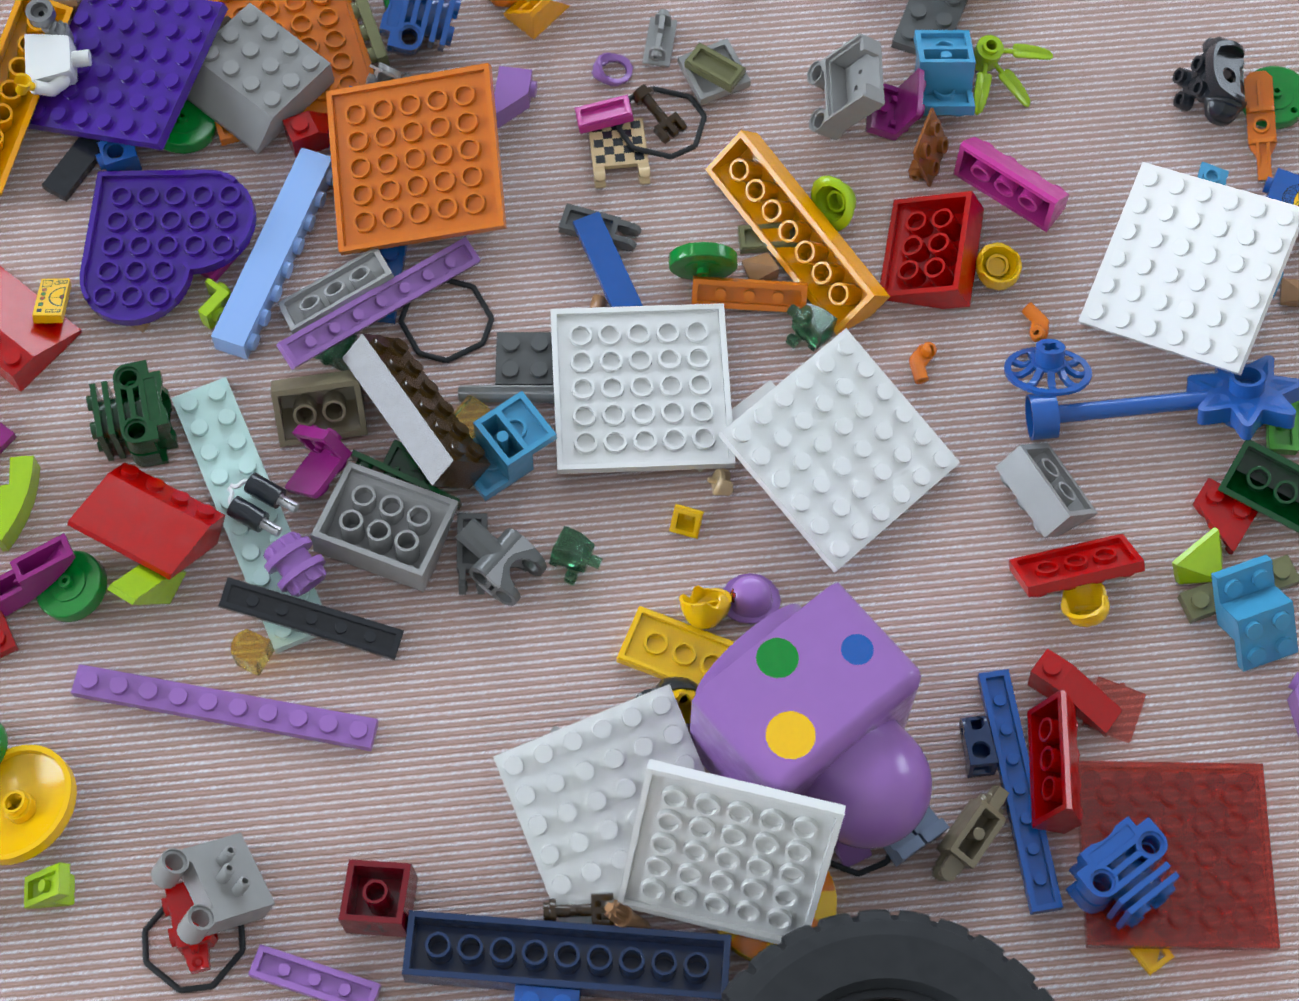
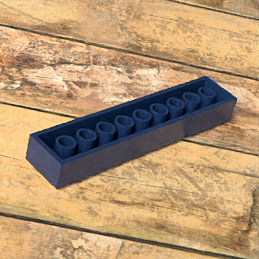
M409 910L402 976L406 983L508 991H515V985L580 990L581 996L637 1001H720L722 992L727 987L729 980L731 935Z

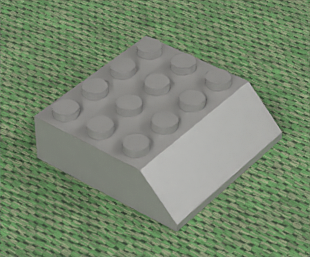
M249 2L217 32L187 100L255 153L259 154L284 130L282 120L302 113L334 83V77L330 62Z

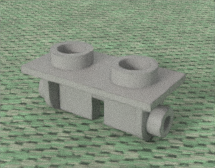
M660 9L655 14V17H650L642 64L670 67L677 20H671L669 11L666 9Z

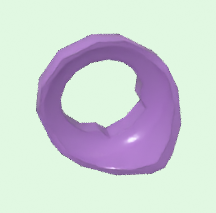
M610 52L603 53L597 57L593 65L592 75L604 84L619 86L627 83L632 77L633 66L629 59L623 55ZM611 62H618L625 67L626 74L622 78H611L605 75L602 67Z

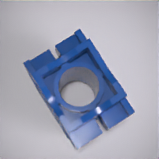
M389 0V5L382 16L379 28L381 36L389 37L386 51L403 56H413L419 52L423 38L428 37L427 48L432 49L436 39L439 40L437 51L443 52L445 45L450 46L455 27L450 26L451 18L457 19L462 0ZM410 34L415 37L416 42L412 45H407L402 41L401 37Z
M1127 816L1114 827L1112 833L1106 839L1091 844L1078 855L1077 863L1071 866L1069 870L1076 881L1067 887L1065 891L1084 912L1090 914L1099 913L1116 901L1107 917L1111 921L1122 911L1125 912L1115 925L1120 931L1127 924L1130 928H1133L1145 918L1143 915L1151 910L1152 907L1157 909L1164 904L1176 890L1173 885L1180 876L1175 871L1163 882L1161 881L1171 867L1168 862H1165L1153 872V869L1167 851V839L1149 817L1136 826Z

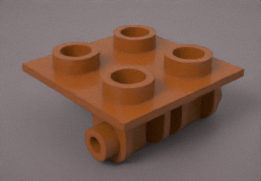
M930 108L913 151L914 160H912L908 169L911 180L919 181L920 178H923L928 187H931L935 176L939 174L940 162L943 154H946L949 147L948 138L945 136L941 122L938 120L933 108Z

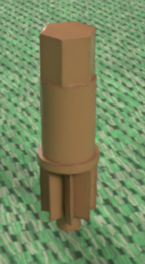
M614 899L613 903L608 902L603 907L606 911L604 916L613 921L616 926L652 929L646 919Z

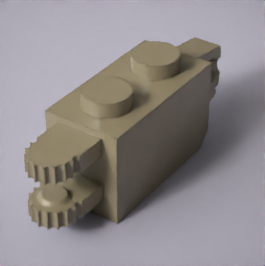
M994 785L986 795L982 793L976 799L969 800L936 848L941 854L936 860L935 866L931 869L932 877H935L937 881L945 880L951 882V880L957 878L956 876L961 873L963 868H975L1005 824L1006 817L1002 815L1004 810L1001 806L1009 795L1008 791L1000 785Z

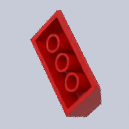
M1059 690L1027 711L1032 828L1066 834L1082 825L1083 810L1080 799L1081 779L1079 778L1078 763L1080 752L1077 745L1078 722L1076 720V708L1065 690Z

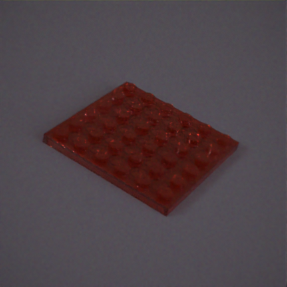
M1078 761L1079 778L1081 779L1080 799L1083 810L1082 825L1078 826L1080 853L1091 844L1106 839L1112 833L1114 827L1127 816L1136 826L1149 817L1165 835L1168 843L1166 853L1155 866L1153 872L1165 862H1168L1171 867L1161 881L1163 882L1175 871L1180 876L1173 885L1176 890L1169 896L1170 898L1157 909L1152 907L1151 910L1143 915L1145 918L1133 928H1130L1128 924L1120 931L1116 928L1115 925L1125 913L1124 911L1112 920L1107 917L1116 901L1099 913L1090 914L1083 911L1086 948L1278 951L1280 949L1263 764Z

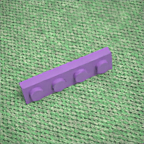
M261 944L248 973L251 978L320 1001H377L382 987L379 983Z

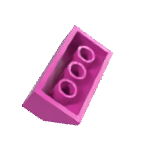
M972 137L960 144L953 172L955 176L1043 231L1047 232L1064 211L1069 198V194L1063 188L1051 184L1036 171L1029 170L1019 164L1013 157L1004 155L987 141Z

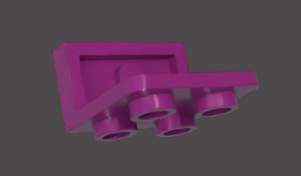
M918 68L899 87L884 83L885 105L867 116V133L896 141L917 120L922 118L925 111L923 93L926 88L924 70Z
M298 424L292 434L311 452L286 483L285 489L290 493L316 499L326 493L330 482L337 473L344 469L352 452L341 442L342 437L331 428H327V430L321 429L316 425L306 426Z

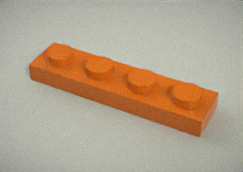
M693 276L691 304L724 303V309L806 313L808 283Z

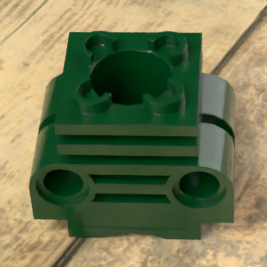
M146 360L119 366L113 373L115 397L107 381L101 382L103 399L96 384H89L90 396H86L88 411H92L95 421L90 422V430L93 440L98 439L97 446L99 452H104L108 461L115 460L112 443L120 459L126 458L125 441L134 462L138 466L152 467L169 463L167 450L179 448L177 434L171 424V397L168 389L163 387V377L160 370L149 372Z

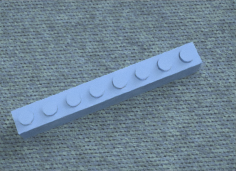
M301 147L211 335L216 350L248 359L251 351L257 349L262 327L268 325L271 318V308L274 302L277 303L280 300L283 290L282 285L285 279L290 278L294 268V259L296 255L302 253L305 244L304 238L308 231L311 232L313 230L318 208H323L327 197L326 191L329 185H333L331 156Z

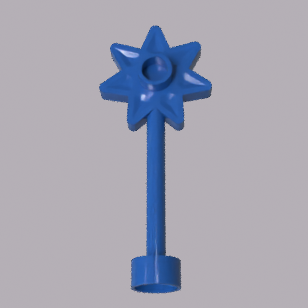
M1265 355L1250 364H1245L1241 376L1215 368V373L1189 375L1186 392L1064 405H1058L1056 396L1031 393L1026 394L1025 397L1026 425L1029 438L1032 441L1059 438L1060 423L1198 409L1197 423L1199 425L1224 423L1234 428L1241 439L1250 440L1257 429L1263 424L1285 429H1292L1294 427L1296 409L1291 404L1299 401V379L1274 375V357Z

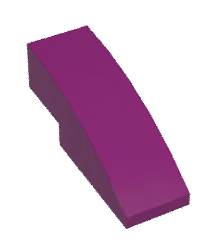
M65 533L10 561L12 570L0 575V610L5 616L15 612L39 596L63 574L76 558Z

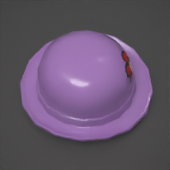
M752 573L738 575L731 579L723 588L732 597L731 608L727 616L737 622L756 624L780 607L781 598L779 590L772 581L762 575Z

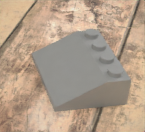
M348 461L311 533L313 550L424 592L436 568L459 502Z

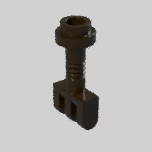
M643 84L634 91V102L637 105L644 104L659 123L654 127L653 131L666 144L670 141V137L665 131L675 138L679 135L676 127L683 132L687 129V125L677 112L668 117L652 98L654 90Z
M591 893V904H571V906L569 904L556 905V898L549 899V902H543L544 921L557 922V918L592 916V924L614 926L613 921L609 920V918L601 919V914L606 913L603 908L605 906H601V901L614 900L613 893Z

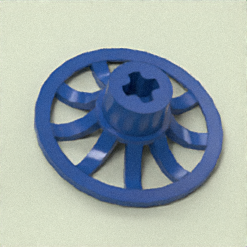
M1043 339L1036 343V347L1019 350L1010 355L1004 364V374L1013 385L1037 395H1070L1084 389L1092 379V369L1088 362L1079 355L1065 350V345L1055 339ZM1027 354L1030 359L1023 362L1017 360L1018 357ZM1067 355L1073 359L1070 361H1066L1064 356ZM1081 364L1084 371H1075L1072 368ZM1011 366L1025 369L1020 372H1013ZM1035 371L1033 377L1028 383H1024L1021 380H1019L1030 375ZM1044 373H1047L1048 389L1036 387ZM1055 373L1058 374L1060 380L1068 388H1056ZM1067 374L1074 378H1080L1082 380L1079 383H1075L1068 377Z

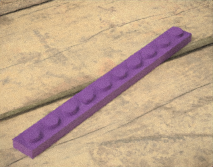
M82 664L78 666L71 690L73 697L371 752L379 723L376 718Z

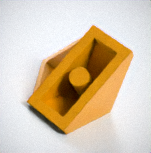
M518 0L503 15L523 32L535 39L570 5L552 0Z

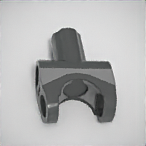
M473 518L455 537L478 558L477 562L469 570L471 578L488 594L505 605L514 606L521 598L519 591L511 580L510 568H519L525 572L528 571L534 576H541L547 568L544 558L524 536L512 528H507L496 538Z

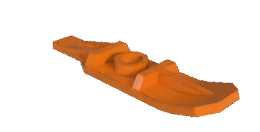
M1266 71L1250 72L1244 79V92L1247 101L1248 147L1256 157L1258 181H1266L1268 176L1272 177L1271 155L1277 145L1273 78ZM1260 120L1267 123V127L1263 130L1256 127V123Z

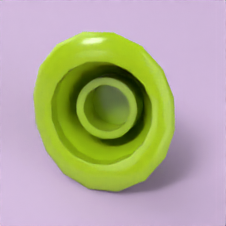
M821 176L814 181L811 188L812 201L837 231L843 230L849 225L854 216L856 208L855 193L848 184L832 176Z

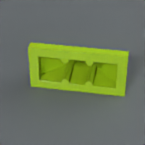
M1213 527L1172 561L1175 582L1178 584L1212 582L1211 573L1223 569L1219 529Z

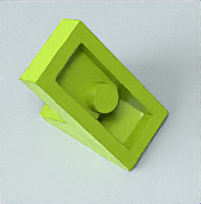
M59 862L25 877V909L62 907L74 904L75 876L70 874V864Z

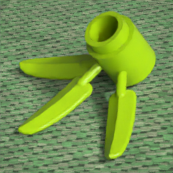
M985 35L981 37L973 50L976 61L975 69L979 71L976 76L974 89V113L979 115L986 105L992 75L987 74V72L994 68L999 72V79L1023 106H1030L1031 100L1017 76L1010 69L1003 70L999 66L998 62L1002 54H1013L1015 58L1053 59L1052 52L1039 46L1018 43L1013 45V49L1004 48L1002 41L996 36Z

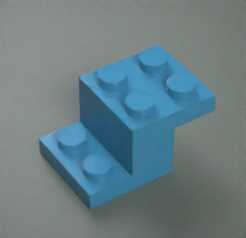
M915 30V71L918 68L924 70V80H926V88L923 93V104L925 105L923 115L928 116L930 108L934 109L936 115H954L958 117L974 115L975 102L972 87L976 61L970 31Z
M520 391L473 422L475 432L473 440L484 449V455L491 463L473 486L486 502L534 470L533 454L557 439L555 431L523 391Z
M1263 555L1211 573L1217 624L1235 641L1237 665L1243 672L1298 653L1293 601L1275 586L1273 563L1269 556Z

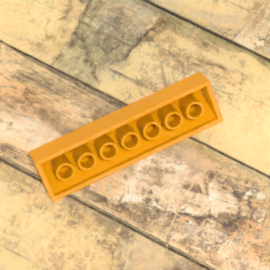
M15 0L0 38V196H2L40 95H34L30 90L25 95H18L15 91L18 84L13 82L18 73H26L24 34H45L41 28L34 27L25 14L26 6L31 0ZM49 0L56 11L55 20L57 22L61 20L68 24L73 13V7Z
M741 130L705 169L748 225L753 228L752 230L760 240L768 245L766 246L791 279L794 282L808 283L807 299L836 335L845 328L848 330L872 316L890 298L889 294L758 133ZM781 223L779 228L761 229L758 226L759 224ZM795 228V235L790 239V230ZM784 241L786 243H795L797 246L776 248L771 242Z

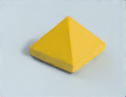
M675 504L669 531L698 539L704 511Z

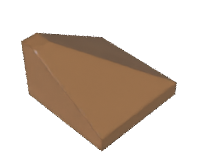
M768 252L742 260V265L748 279L772 280L778 278V265Z
M1281 279L1280 305L1299 307V280Z

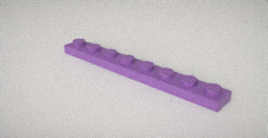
M464 237L384 284L368 291L283 339L276 346L293 370L472 268L481 260L468 239Z

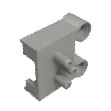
M859 33L821 61L817 60L811 64L807 72V81L809 84L825 90L826 109L817 108L812 113L809 120L811 131L837 140L843 135L844 131L885 105L881 42Z
M241 832L181 850L169 848L163 852L151 871L153 882L164 889L174 887L182 877L194 905L190 907L178 924L177 933L183 942L190 945L200 943L206 936L263 919L275 904Z

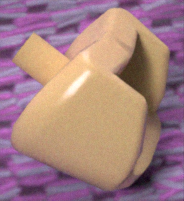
M716 469L712 477H708L707 482L712 484L713 495L730 496L733 493V484L730 480L731 474L728 469Z

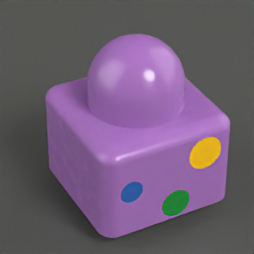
M838 582L827 587L803 607L796 603L789 604L759 621L738 638L715 661L700 681L695 697L692 700L690 735L701 763L711 774L846 805L837 841L860 849L882 848L902 840L918 826L929 807L932 794L930 766L921 747L905 730L920 684V671Z

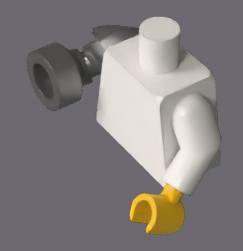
M31 0L26 6L25 14L34 27L41 28L45 34H24L26 73H18L15 76L13 82L18 84L15 91L21 96L27 94L28 90H30L34 95L55 97L70 85L77 83V68L92 66V56L89 49L76 51L74 36L69 25L61 20L58 22L55 20L56 11L49 0Z

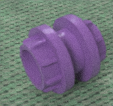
M294 531L274 541L267 547L263 556L267 561L264 565L269 574L279 572L282 576V579L277 584L282 592L288 591L292 596L299 597L325 579L327 572L323 567L326 563L323 556L319 554L312 557L308 552L313 545L308 536L301 537L299 533Z

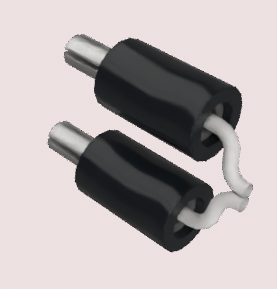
M256 472L248 479L241 480L238 484L231 483L227 488V491L230 492L227 515L257 533L264 529L278 537L282 532V527L269 521L268 512L242 497L236 496L233 499V489H238L245 484L244 491L274 509H277L280 505L293 513L299 509L298 503L286 497V489Z

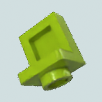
M208 278L205 281V285L211 297L201 306L198 313L202 324L212 330L228 302L231 291L224 283L220 281L216 283Z

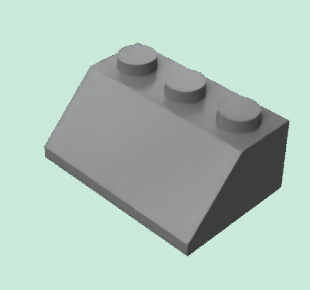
M1048 443L1019 445L996 466V469L1001 474V481L1013 491L1020 508L1029 514L1034 521V528L1045 538L1060 536L1098 513Z

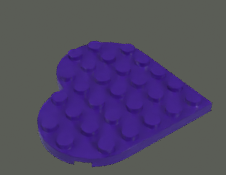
M217 170L98 171L80 268V287L89 306L104 320L123 326L151 323L168 314L185 297L190 288L193 275L213 272L235 260L249 244L255 231L257 216L255 204L248 190L232 175Z

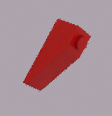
M1048 648L1030 671L1028 686L1047 698L1059 690H1065L1076 708V717L1104 735L1108 733L1123 711L1078 668Z

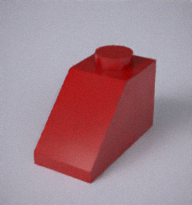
M308 110L282 120L286 138L296 158L301 147L315 152L330 147L328 114Z

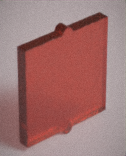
M1098 676L1095 685L1123 710L1106 735L1102 734V736H1111L1130 743L1146 694L1126 687L1123 682L1118 684ZM1082 721V726L1099 732L1086 722Z

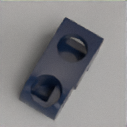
M982 715L960 718L959 728L966 761L967 778L995 775L998 758L987 717Z

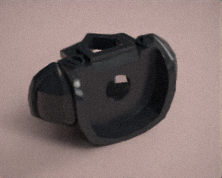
M1210 37L1202 44L1204 53L1197 55L1193 59L1191 70L1180 67L1174 72L1173 82L1183 87V92L1180 91L1176 94L1173 104L1176 108L1187 112L1192 108L1194 99L1197 98L1199 102L1204 103L1205 116L1208 121L1217 126L1224 127L1232 123L1247 105L1244 92V70H1242L1244 67L1245 50L1236 41L1223 37Z

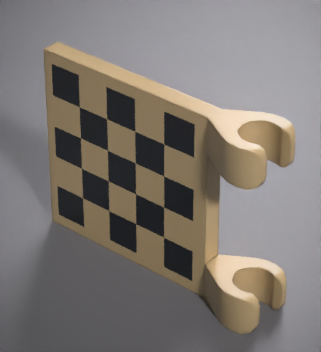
M634 118V121L624 123L622 129L635 146L647 148L643 118ZM617 125L589 132L596 189L606 188L605 170L638 167L639 184H650L648 154L631 150L618 133Z

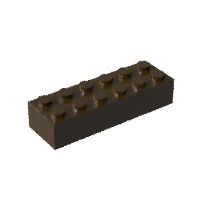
M362 333L342 357L346 365L431 485L470 489L491 465L484 455V449L475 443L469 435L468 427L456 417L454 408L440 395L438 386L427 377L423 371V365L411 355L406 342L400 338Z

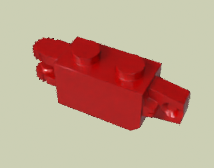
M184 882L165 889L166 897L162 898L161 901L165 916L171 917L173 928L168 929V936L172 948L177 947L179 952L184 955L191 974L211 970L210 948L214 947L219 940L218 933L204 937L198 944L190 945L183 942L178 936L177 926L194 903Z

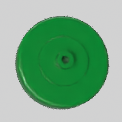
M1266 66L1257 69L1256 71L1268 72L1273 78L1276 129H1284L1299 121V74L1282 66ZM1263 120L1256 123V125L1263 128L1267 127V123Z
M186 99L164 150L187 154L204 149L215 137V121Z
M688 243L676 247L669 253V270L674 275L688 280H693V276L724 278L734 273L738 267L736 251L720 243Z
M74 550L76 558L51 586L36 597L40 608L57 621L75 622L87 617L100 605L107 590L105 568L87 552Z

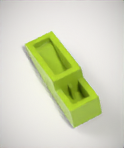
M34 455L10 457L9 484L0 485V548L3 552L9 551L20 536L35 503L39 486L40 466Z

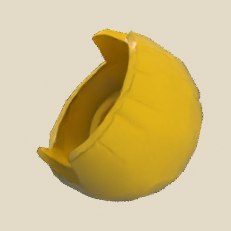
M996 242L986 245L978 253L976 259L977 276L987 288L998 291L1006 290L1012 287L1020 278L1022 261L1020 255L1011 247Z
M1091 583L1078 586L1073 590H1063L1061 610L1073 625L1087 628L1098 625L1106 619L1110 610V603L1102 583Z
M697 585L693 587L690 597L684 593L681 594L679 602L683 615L693 627L710 629L726 617L731 608L732 597L726 590L703 588Z

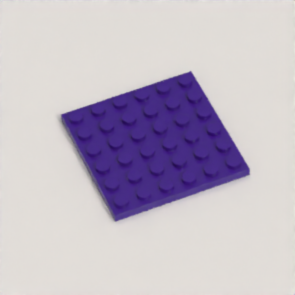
M82 0L69 28L74 36L76 51L90 50L92 66L78 67L77 83L70 85L55 97L40 95L28 129L163 150L228 8L223 2L209 0Z

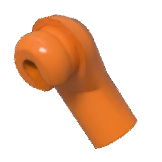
M1030 302L1021 312L1031 321L1029 331L1031 339L1038 342L1048 337L1050 322Z
M925 342L919 345L909 358L915 384H923L929 380L926 366L937 352V348L932 342Z

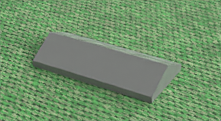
M372 249L278 302V305L291 332L294 334L368 291L394 278V275L379 249Z

